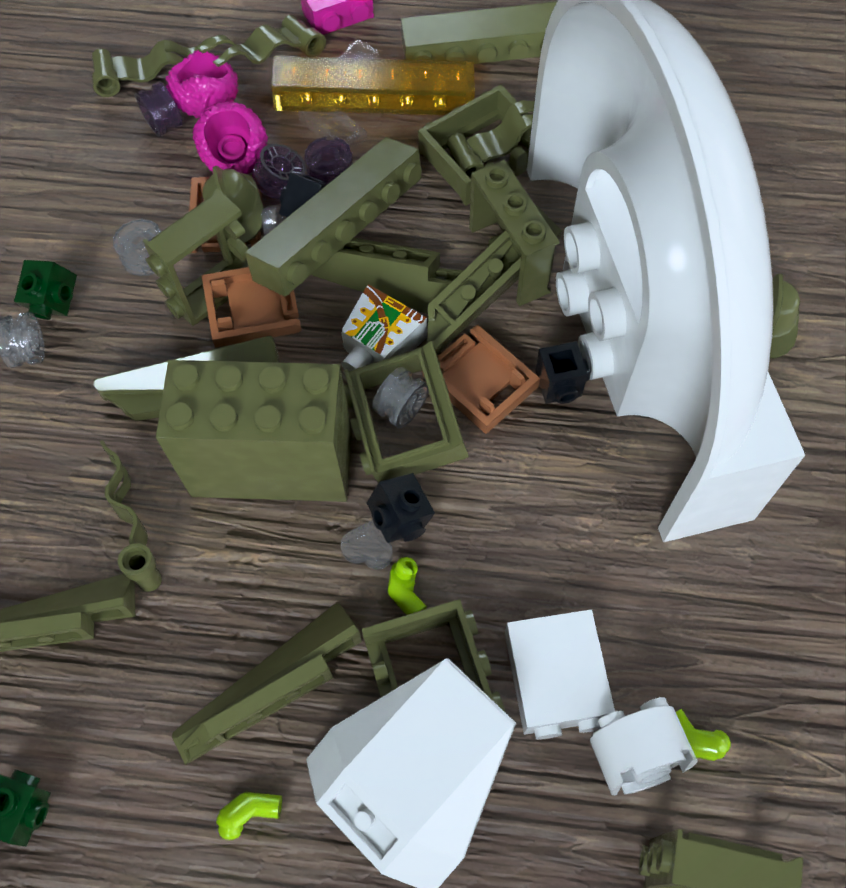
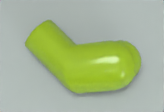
M402 557L391 567L387 592L406 615L425 610L427 606L413 592L418 571L417 563L412 558Z
M682 709L676 712L696 758L714 761L723 758L730 750L731 742L725 732L721 730L713 732L695 729Z
M252 792L241 793L220 809L216 819V823L219 826V835L226 840H234L240 837L243 825L253 816L279 819L282 809V795Z

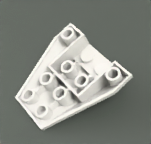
M449 658L444 659L329 730L306 759L316 804L381 874L416 888H439L466 855L516 722Z

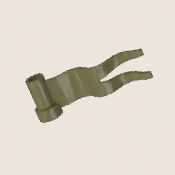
M288 15L283 19L281 28L261 25L241 45L234 44L225 35H217L204 45L198 47V50L201 53H205L217 45L228 43L232 46L218 59L213 61L217 67L225 64L229 59L238 54L244 55L253 64H261L281 44L299 47L310 58L317 57L324 50L326 39L315 28L307 27L294 15Z
M213 37L207 38L200 45L193 48H185L171 40H162L157 42L150 54L143 58L112 57L108 50L96 49L92 53L94 67L92 75L93 89L102 97H112L120 90L119 81L148 82L157 76L163 66L178 64L183 61L182 57L172 52L188 57L189 54H193L194 51L198 50V47L204 45Z
M521 100L512 104L505 113L503 121L491 131L477 133L466 139L464 134L458 133L448 139L447 147L455 162L470 179L471 173L485 167L484 162L493 158L503 157L517 147L523 133L532 127L533 114H523L534 112L535 101Z
M102 440L100 444L116 467L115 473L105 487V498L121 520L133 524L129 537L130 545L120 552L118 566L127 578L137 583L141 590L151 592L161 585L162 575L156 568V560L152 552L146 546L148 541L147 530L133 509L121 504L131 487V477L118 455L110 450ZM123 476H124V481H123V483L121 484V486L119 487V489L117 490V492L114 494V492L116 491V489H117L119 483L121 482V480H122V478H123Z

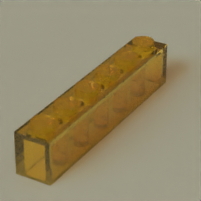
M273 56L271 87L274 111L446 115L454 108L463 106L474 99V62Z

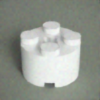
M666 698L652 699L641 705V711L625 716L623 711H615L598 720L601 729L592 734L590 743L612 795H617L621 787L624 795L654 787L670 780L669 773L677 765H680L684 773L697 763L696 756L674 708L668 705Z

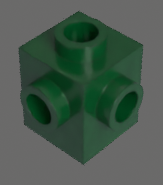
M24 260L14 302L27 308L28 314L36 318L50 320L51 315L68 316L77 275L55 262Z
M14 769L11 777L0 774V841L26 847L33 831L37 830L44 822L49 810V803L47 801L51 792L37 788L41 778Z

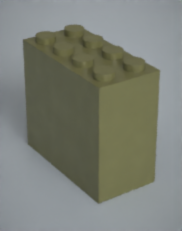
M168 360L155 438L191 497L347 502L352 427L340 364Z

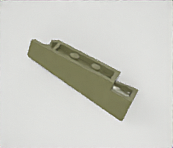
M535 205L560 241L562 230ZM506 230L428 304V342L432 341L437 354L519 280L522 254Z
M352 238L350 242L344 245L311 275L363 292L369 284L407 307L428 314V304L464 270L438 268L440 266V252Z
M272 336L173 359L280 362ZM168 361L94 379V387L102 399L105 401L109 400L134 421L159 418Z
M120 574L0 609V652L94 639V622L135 617V581L130 580L124 574Z
M336 603L173 732L172 739L184 764H189L333 679L326 663L362 642L357 627L341 604Z

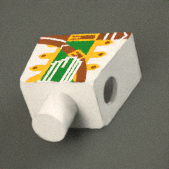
M368 284L341 332L344 349L349 353L341 363L342 367L351 371L415 350L427 338V318Z

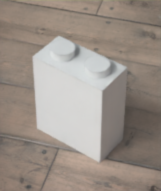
M592 609L507 623L505 638L524 735L535 733L536 739L542 740L561 736V729L578 726L580 733L601 729L598 720L609 713L615 712Z

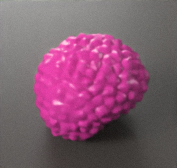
M197 50L193 54H189L182 62L174 65L172 70L168 72L169 75L165 77L167 81L165 88L168 90L167 96L171 98L177 109H181L188 116L193 115L198 119L212 105H216L218 102L224 103L225 101L232 103L236 99L238 93L237 73L233 71L228 62L217 67L213 61L220 56H215L212 52L201 53Z
M229 101L224 103L218 102L216 105L206 109L194 125L192 133L198 155L212 173V167L218 166L222 170L234 169L242 174L251 173L260 163V152L263 147L267 146L268 142L266 129L263 127L257 114L253 113L251 108H246L243 104H238L237 102L230 103Z

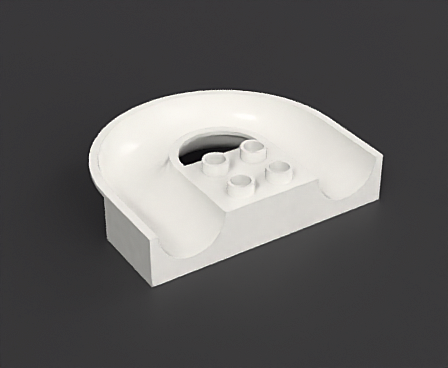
M558 0L551 13L541 49L527 173L530 181L554 180L578 188L571 226H567L564 230L566 255L563 271L558 272L556 275V290L560 307L565 316L580 314L587 334L579 336L578 346L582 358L586 359L589 366V380L603 377L617 417L639 415L664 422L685 438L696 456L693 466L658 527L662 541L667 542L755 520L804 458L805 453L768 372L773 327V286L770 248L757 176L738 116L723 83L704 51L682 24L651 0Z

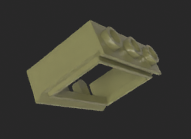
M502 85L483 92L472 101L454 108L450 113L427 123L418 130L419 154H423L460 196L465 206L470 204L471 179L445 151L448 148L447 141L454 134L461 133L467 138L499 119L503 121L508 108L518 101ZM532 127L527 129L520 139L528 150L524 151L521 146L514 148L510 154V160L506 162L516 177L527 171ZM490 162L486 164L485 167H488L494 163Z
M505 160L471 173L470 230L473 233L498 223L503 232L505 230L508 232L522 254L516 297L517 304L520 307L551 293L548 288V282L550 281L555 246L560 243L559 239ZM500 235L491 238V239L488 241V247H489Z
M218 188L214 190L210 199H206L157 234L150 242L146 238L143 240L149 254L146 262L159 277L155 282L161 292L168 298L165 301L166 306L177 319L183 316L192 326H195L208 316L202 276L183 289L173 265L216 235L224 259L203 275L249 267L245 255L249 248L239 239L246 232L240 222L236 220L242 216V211ZM228 296L214 298L216 309L229 300Z
M432 341L421 348L351 371L348 369L344 370L348 383L344 385L347 405L349 408L354 406L356 417L351 419V425L357 441L363 440L365 452L360 453V459L366 475L372 474L379 483L380 481L410 473L416 475L469 458ZM423 370L443 440L383 459L364 389Z
M460 599L361 629L381 697L398 688L386 643L449 624L465 675L505 712L499 692L491 693L486 676L492 675L485 650L477 651L473 636L478 634L474 615L471 610L464 611Z
M676 829L650 839L649 846H642L639 858V875L645 876L644 888H802L803 857L782 860L783 854L690 832L683 834V830Z

